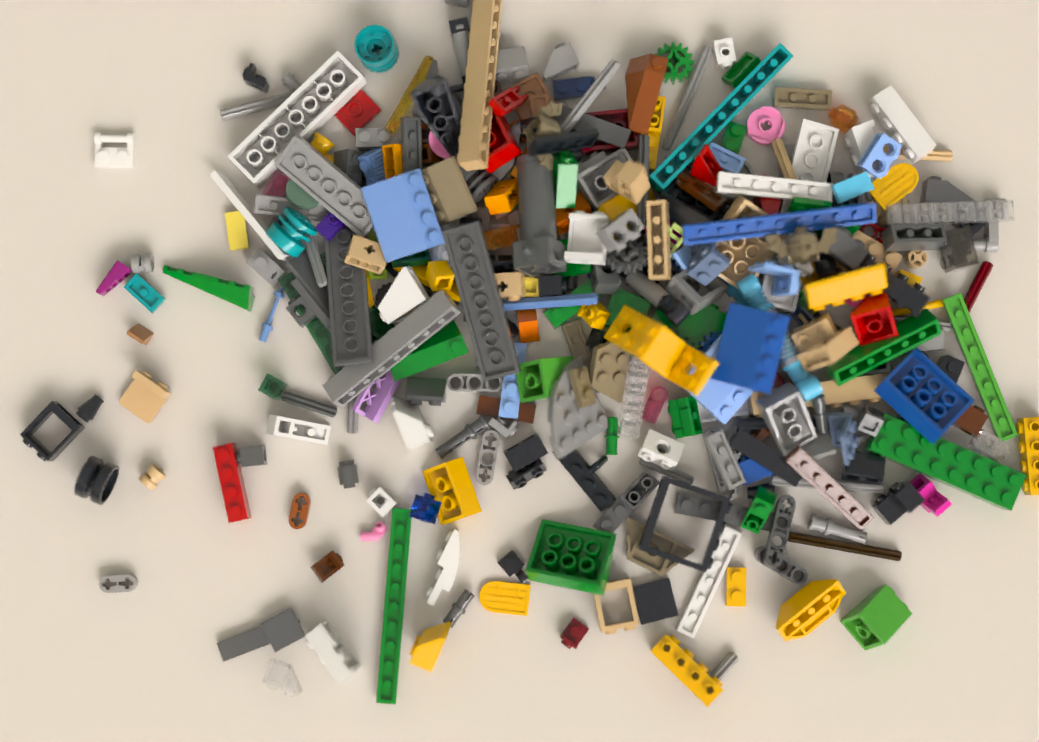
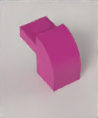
M919 473L910 481L925 499L921 506L928 513L931 512L938 517L952 505L950 500L939 493L933 483Z

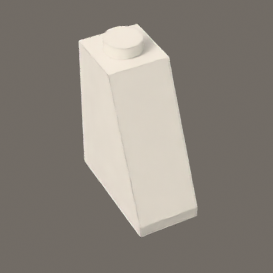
M411 266L402 268L378 307L381 319L385 323L387 322V324L395 323L430 299Z

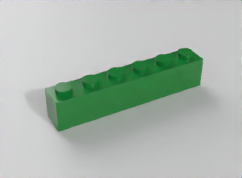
M927 308L923 309L917 318L912 315L895 324L898 336L864 346L858 344L838 361L825 366L828 375L840 386L942 334L938 318Z

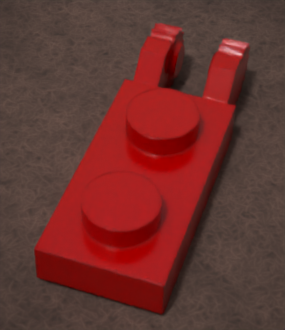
M519 86L510 87L493 97L488 105L493 108L495 113L503 117L524 104L529 96L527 94L519 96L518 92L521 89Z

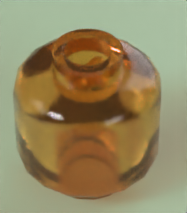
M844 104L839 105L837 108L833 107L829 114V118H831L830 125L844 133L856 126L859 119L856 110Z

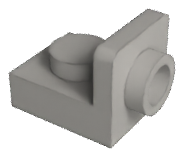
M499 417L496 420L492 418L488 423L506 438L509 435L512 437L518 430L516 426L518 422L516 420L509 429L505 427L507 423Z

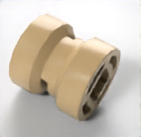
M151 463L147 468L148 471L142 474L139 480L150 490H154L157 487V483L163 480L166 474Z

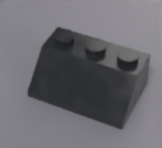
M676 179L661 192L659 200L669 202V219L676 222L679 226L717 221L727 205L725 203L724 206L715 212L708 209L699 200L681 189L675 183Z

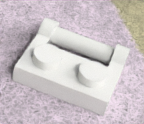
M95 133V167L134 168V133H127V135ZM103 142H127V148L103 147Z

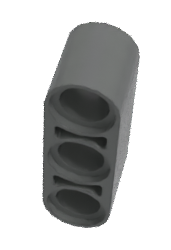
M765 546L758 547L754 552L755 559L762 565H764V562L760 558V553L765 550ZM774 551L773 555L768 558L771 560V564L777 562V560L774 559L776 551ZM783 557L785 562L783 570H778L777 567L771 569L798 585L805 583L808 579L807 571L786 557ZM800 570L802 573V577L799 580H795L793 577L794 572Z

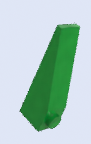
M454 319L390 369L395 381L469 353Z

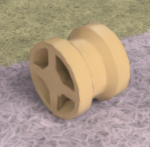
M909 251L905 255L906 265L913 269L921 267L927 261V253L925 251Z

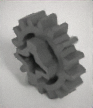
M638 239L634 241L628 240L626 242L627 246L619 252L616 250L607 251L608 265H611L612 270L617 269L618 273L625 271V274H628L629 271L636 273L635 269L643 270L642 265L647 266L648 247L644 246V242L638 243Z

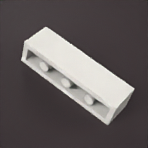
M892 85L872 97L869 102L871 112L878 116L881 120V125L890 132L892 139L902 145L901 148L904 156L908 160H911L914 164L933 151L936 147L935 142Z

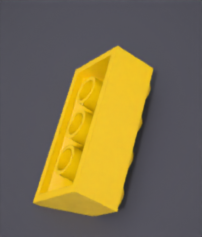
M884 263L803 286L802 290L808 310L813 309L816 312L825 309L824 305L832 303L833 307L845 304L844 300L851 298L852 301L863 299V294L871 293V296L883 293L882 289L887 288Z

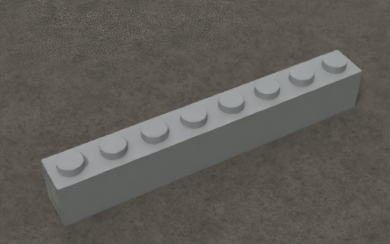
M442 289L434 293L428 301L419 305L413 313L403 318L397 326L388 330L387 334L372 344V363L347 365L336 375L330 377L322 386L331 401L340 407H344L459 315L461 312L450 295Z

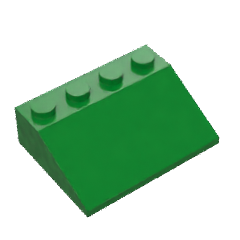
M542 519L525 570L529 580L603 596L609 578L616 533Z

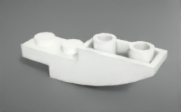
M454 529L453 532L449 531L445 539L447 545L445 549H440L436 557L439 560L437 564L444 567V569L438 570L434 578L437 583L434 588L430 586L425 596L429 598L427 603L434 606L442 589L450 592L457 574L460 560V536L457 529Z

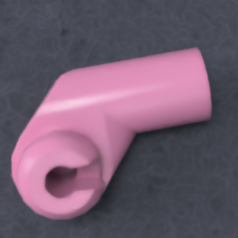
M379 521L371 532H361V541L380 540L386 532V525L384 522Z

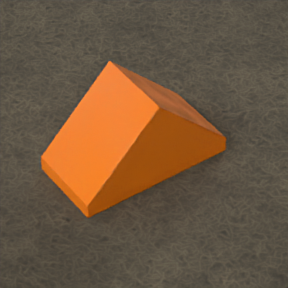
M536 309L516 310L520 342L540 341Z

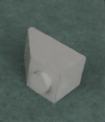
M561 43L554 47L555 49L551 53L543 75L544 83L579 68L578 58L570 43Z

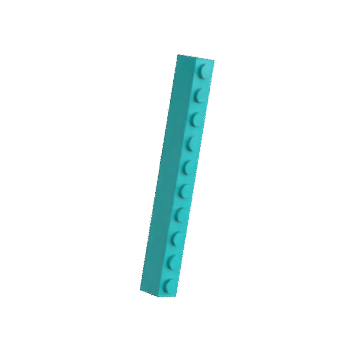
M779 43L649 176V184L660 194L699 154L703 145L708 144L789 62L793 55Z

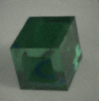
M267 373L258 390L275 400H279L287 383Z

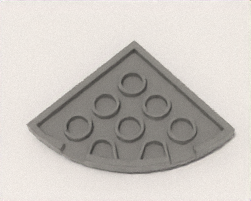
M581 357L574 358L562 369L559 379L554 382L549 398L547 420L551 425L552 435L549 437L556 459L563 458L608 428L607 417L594 388L592 389L596 404L577 409L568 371L585 367Z

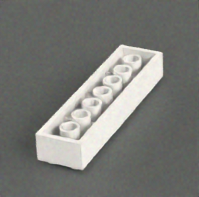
M337 51L227 157L259 188L278 169L274 164L293 137L298 134L305 141L309 140L315 132L367 84L364 76Z

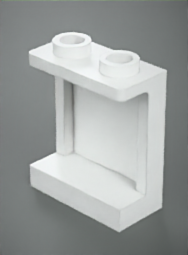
M574 211V213H569L570 226L567 251L564 253L565 261L576 264L606 265L607 249L596 233L610 223L609 217L603 212L586 214L584 211Z

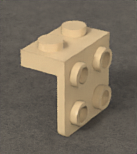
M135 370L131 375L134 380L119 400V404L144 422L151 423L172 393L167 390L168 386L161 381L155 382L152 380V375L145 370Z

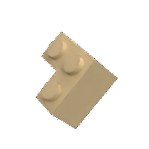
M616 160L603 176L606 187L636 205L651 188L645 167L639 162L634 163L628 160L622 163Z

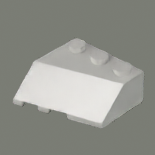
M393 395L391 398L392 411L407 449L412 450L432 442L433 431L428 424H425L419 406L411 405L409 401Z
M327 620L305 635L307 638L306 643L312 650L316 651L318 659L327 667L338 685L351 677L360 668L361 664Z

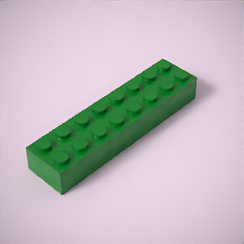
M883 413L884 423L876 437L869 436L864 447L865 450L878 454L881 457H886V459L1000 509L1012 511L1026 477L1025 474L943 438H939L934 444H931L912 425Z

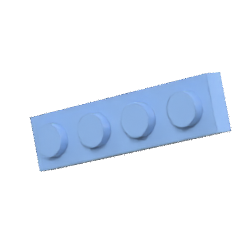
M514 342L519 364L525 363L527 343ZM515 373L503 377L498 417L518 420L520 397Z

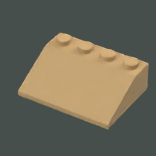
M738 195L721 220L769 214L743 196ZM789 233L779 234V237L782 242ZM765 236L717 242L716 250L731 259L730 265L718 276L737 288L736 282L753 273L756 278L759 276L760 273L748 271V266L769 261L775 252L768 250L769 244Z

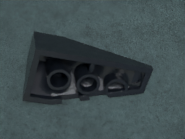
M437 75L421 82L410 92L416 112L449 155L456 157L459 152L460 119L447 80Z

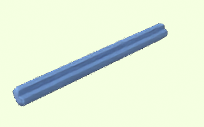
M596 293L520 298V301L503 299L502 302L504 310L510 311L596 305L598 303V296Z

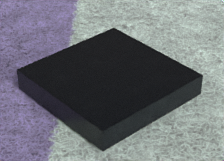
M669 577L632 586L641 625L679 616Z

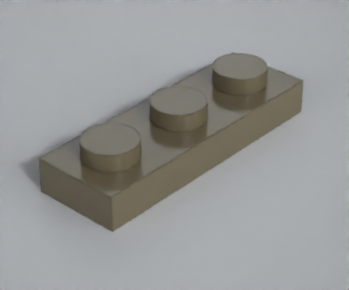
M774 88L773 107L831 110L832 90Z

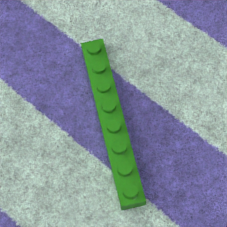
M958 293L941 300L998 442L1001 443L1018 436L962 294Z

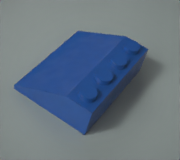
M730 302L715 359L718 365L713 371L711 379L770 394L790 317Z
M917 347L874 390L931 444H934L975 401Z

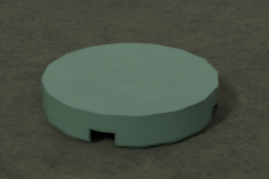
M289 179L286 184L285 195L292 206L301 210H311L320 204L292 179Z

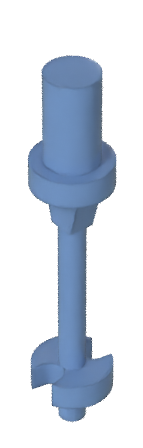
M282 287L279 288L278 292L274 291L273 293L276 299L269 318H267L265 324L262 323L261 327L263 329L259 337L260 341L266 342L270 330L273 329L271 326L273 315L280 297L284 298L285 296L282 294Z

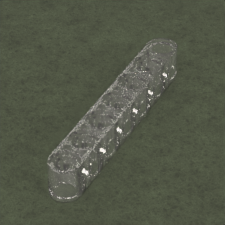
M1013 200L907 203L885 206L887 226L891 224H959L1015 220Z

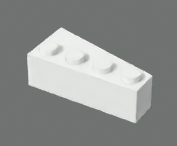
M874 120L854 126L844 135L843 143L851 153L850 160L854 167L858 164L876 136L872 129L875 126ZM877 160L872 163L874 170L878 168ZM856 166L858 174L865 172ZM869 175L871 182L877 179ZM869 192L865 193V198L868 202L876 201Z

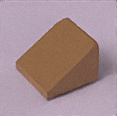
M136 324L127 331L128 336L144 345H147L154 335L152 331L141 324Z

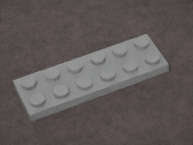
M295 135L274 165L353 232L366 237L372 230L373 224L360 189L361 187L300 135Z

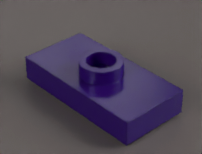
M329 212L315 228L321 236L330 242L345 224Z

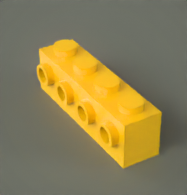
M1039 417L1019 418L1016 423V431L1019 434L1017 448L1018 452L1021 453L1019 468L1026 475L1021 488L1025 495H1039Z
M666 634L650 652L708 707L723 691L721 688L723 683L716 676L711 678L707 674L709 670L701 662L697 664L693 660L695 656L687 648L683 651L678 646L680 644L679 640L673 635L669 637Z

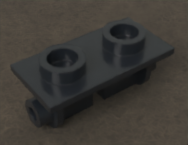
M490 255L494 273L516 272L513 255H498V261L495 260V255Z
M540 458L526 465V470L524 471L519 469L516 472L514 470L508 472L509 474L506 477L514 490L524 487L531 479L539 478L547 469Z

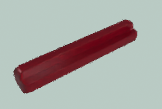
M988 261L982 262L964 298L969 312L993 268V264Z

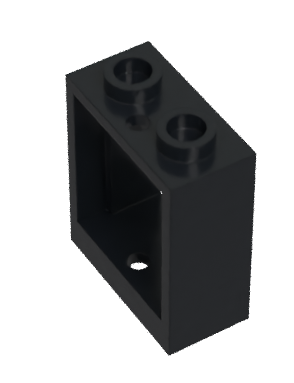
M51 401L20 435L24 438L23 442L29 448L33 447L37 451L36 454L43 461H54L85 427L59 402ZM54 413L72 431L50 452L33 434Z

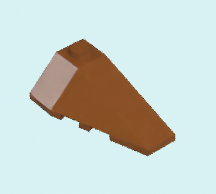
M646 54L630 59L625 74L629 130L648 134L667 71L669 58Z

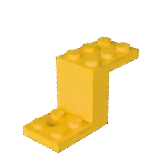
M626 305L623 306L604 336L606 340L632 354L659 375L698 396L718 365L716 360L687 345L663 325ZM631 326V330L626 333L627 328ZM696 367L695 371L690 374V370Z

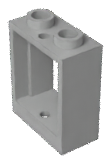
M687 268L673 276L666 290L676 300L681 301L691 311V315H694L719 300L728 286L717 276L709 285L705 286L710 293L701 297L685 281L691 278L687 274Z

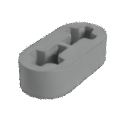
M133 574L107 575L102 577L99 582L100 589L105 593L129 592L138 586V579ZM127 577L129 581H133V585H130L129 588L127 585H121V582L126 581ZM108 578L110 582H116V585L110 586V589L108 586H105Z

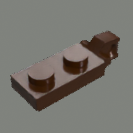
M685 172L678 174L675 183L693 198L703 203L708 209L715 212L725 205L727 198L716 192L699 178L693 179Z

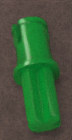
M607 417L608 428L606 429V435H604L606 437L605 455H617V440L620 437L618 436V418Z

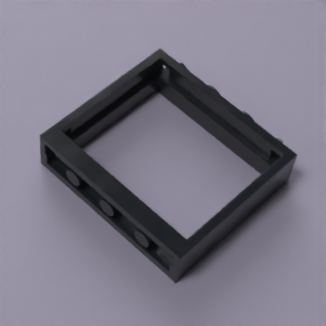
M662 475L638 549L706 572L707 569L710 570L713 564V558H711L713 550H717L720 542L717 539L719 532H723L726 521H723L725 514H729L731 510V498ZM669 484L722 502L701 564L649 547Z

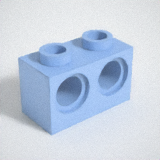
M877 133L856 166L863 171H867L872 177L881 179L889 172L891 162L895 161L900 155L902 145L884 133ZM887 143L889 145V151L885 154L883 152V146ZM875 160L878 161V168L876 170L872 168V163Z

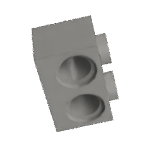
M631 208L622 212L596 234L608 252L614 250L619 252L627 246L626 242L628 240L633 241L641 235L640 231L645 227Z

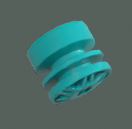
M370 25L360 30L354 42L355 52L368 70L382 73L394 67L398 61L399 50L389 30L383 26Z
M286 206L283 209L285 215L279 214L278 216L283 225L273 222L267 229L266 235L286 253L297 258L305 249L301 239L311 242L312 237L310 235L316 236L318 230L302 213Z

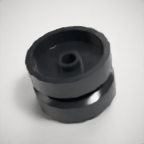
M91 456L85 462L78 475L74 488L75 495L82 498L90 496L91 502L103 505L117 482L119 466L110 462L104 465L103 459Z

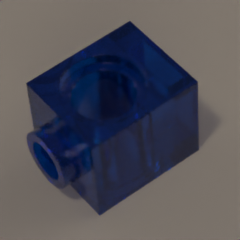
M424 493V496L416 494L409 516L435 524L442 502L434 500L435 496Z

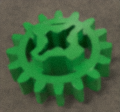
M674 42L671 43V46L665 43L664 49L659 47L657 50L659 54H654L663 56L669 52V55L666 57L669 58L667 65L669 74L666 72L664 83H667L668 80H671L672 84L675 83V80L681 83L682 77L687 79L689 76L687 72H692L693 70L690 66L694 64V60H689L693 54H687L688 47L682 49V43H679L678 47L675 46ZM672 57H673L674 63L676 64L674 70H673L672 63H670ZM683 67H685V69L681 73L677 74V71L679 69H683Z

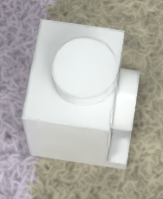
M733 38L714 40L711 47L713 48L716 68L727 69L732 67V64L736 62ZM722 51H728V55H723Z
M374 487L367 494L369 498L366 501L382 517L397 504L382 487L378 489ZM379 497L385 499L383 504L378 503Z

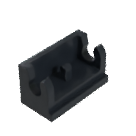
M537 433L503 451L514 472L548 454Z

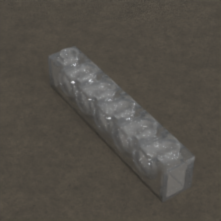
M629 354L618 433L620 436L639 438L650 367L632 354Z

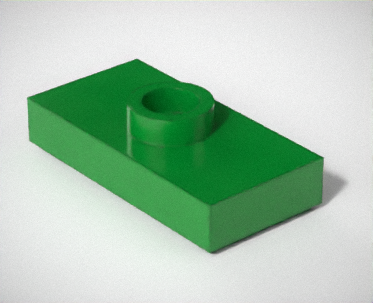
M746 52L721 78L722 81L736 88L761 60L758 56Z

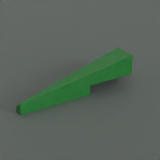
M166 265L163 267V273L247 311L251 312L255 297L252 296L254 288L250 285H242L234 281H227L196 272L192 273Z

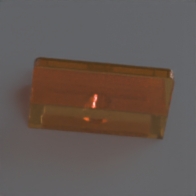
M520 225L484 231L488 250L512 246L513 242L518 241L516 229L520 228Z

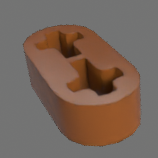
M298 493L292 500L289 524L294 529H301L307 523L311 499L306 493ZM304 496V500L307 503L303 504L302 509L299 510L300 503L297 502V499H301ZM298 512H301L300 519H302L303 522L299 523L298 526H296V522L293 521V518H296L298 516Z

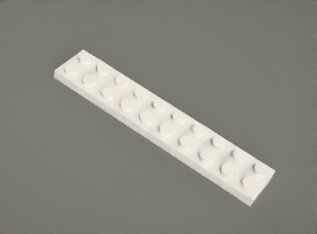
M804 118L801 120L791 159V165L797 180L827 182L839 129ZM782 199L778 213L787 212L791 200ZM775 252L769 261L776 262V266H779L777 264V261H775V258L777 256V253ZM763 274L761 282L762 291L760 292H764L763 297H767L766 301L773 303L777 309L794 313L798 302V293L802 285L800 276V287L797 294L775 297L771 296L774 276Z

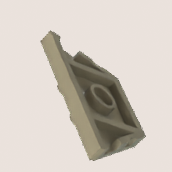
M608 340L606 343L594 347L589 373L592 388L616 402L622 403L630 353Z
M627 517V560L660 576L665 575L671 568L679 564L639 550L638 546L645 525ZM656 530L653 531L649 547L683 559L695 550Z

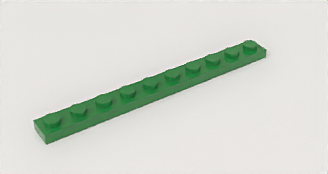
M393 508L376 703L396 704L412 509Z

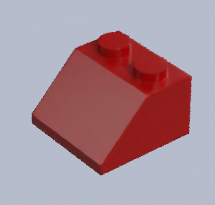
M886 292L867 297L850 314L860 346L898 336Z

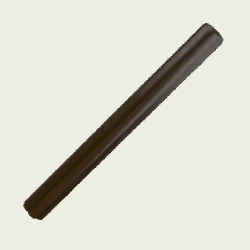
M791 531L787 540L793 543L900 561L902 552Z

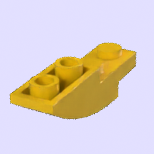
M659 96L647 134L650 137L649 171L654 172L656 167L666 97Z

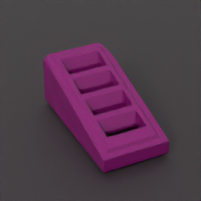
M116 261L97 288L96 293L105 296L132 273V269L122 262Z

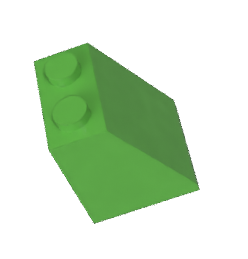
M574 356L544 358L520 363L521 372L516 373L520 403L549 399L555 380L559 379L562 369L574 359Z
M886 584L871 592L847 613L840 622L864 650L886 644L912 613L907 605L897 597L894 590Z

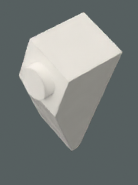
M269 415L266 434L327 445L331 426Z

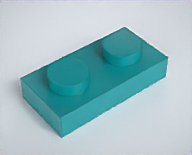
M137 273L124 286L151 313H154L166 300Z

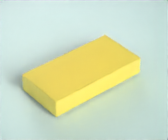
M239 211L225 213L230 251L249 249L246 219Z

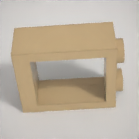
M849 326L838 330L837 336L796 355L805 373L835 363L858 345L859 342L852 328Z
M629 577L608 581L605 591L627 587L633 620L605 625L600 597L598 594H593L600 631L605 632L606 635L616 633V629L624 628V631L636 629V625H639L632 583Z

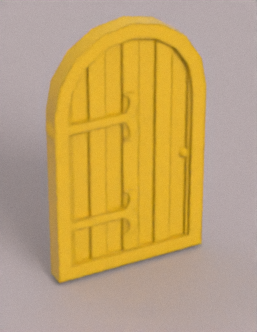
M899 163L891 167L885 177L874 180L872 182L874 189L868 192L886 211L912 192L917 186L919 180L918 172L910 164Z
M490 581L481 588L479 600L482 607L488 611L527 616L531 585Z

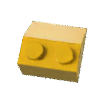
M449 621L425 629L421 636L417 635L409 653L412 656L410 664L432 672L452 623Z

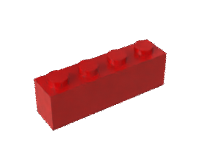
M236 443L213 447L228 522L232 523L252 518L241 466L237 461Z

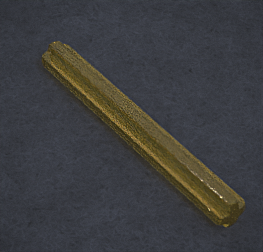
M425 56L385 126L387 133L394 134L401 123L400 117L405 116L413 102L410 92L421 82L425 81L434 59L433 57Z

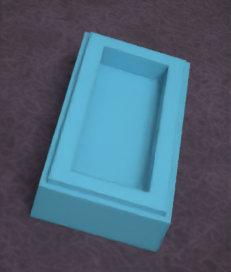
M865 171L832 185L831 189L837 203L840 204L873 190L874 187L868 172Z

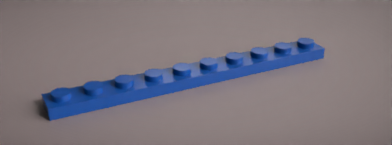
M869 202L682 225L683 245L795 233V228L807 227V231L876 223V203Z

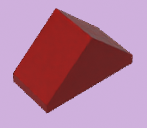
M705 144L696 157L690 175L715 187L717 184V173L723 172L709 146Z

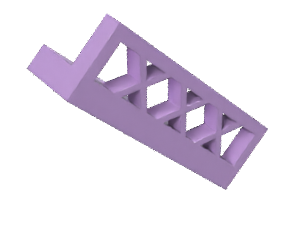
M391 370L387 371L359 394L351 410L378 424L402 379L395 381ZM376 384L374 392L370 393L371 386ZM366 401L367 405L364 410H360L362 402Z

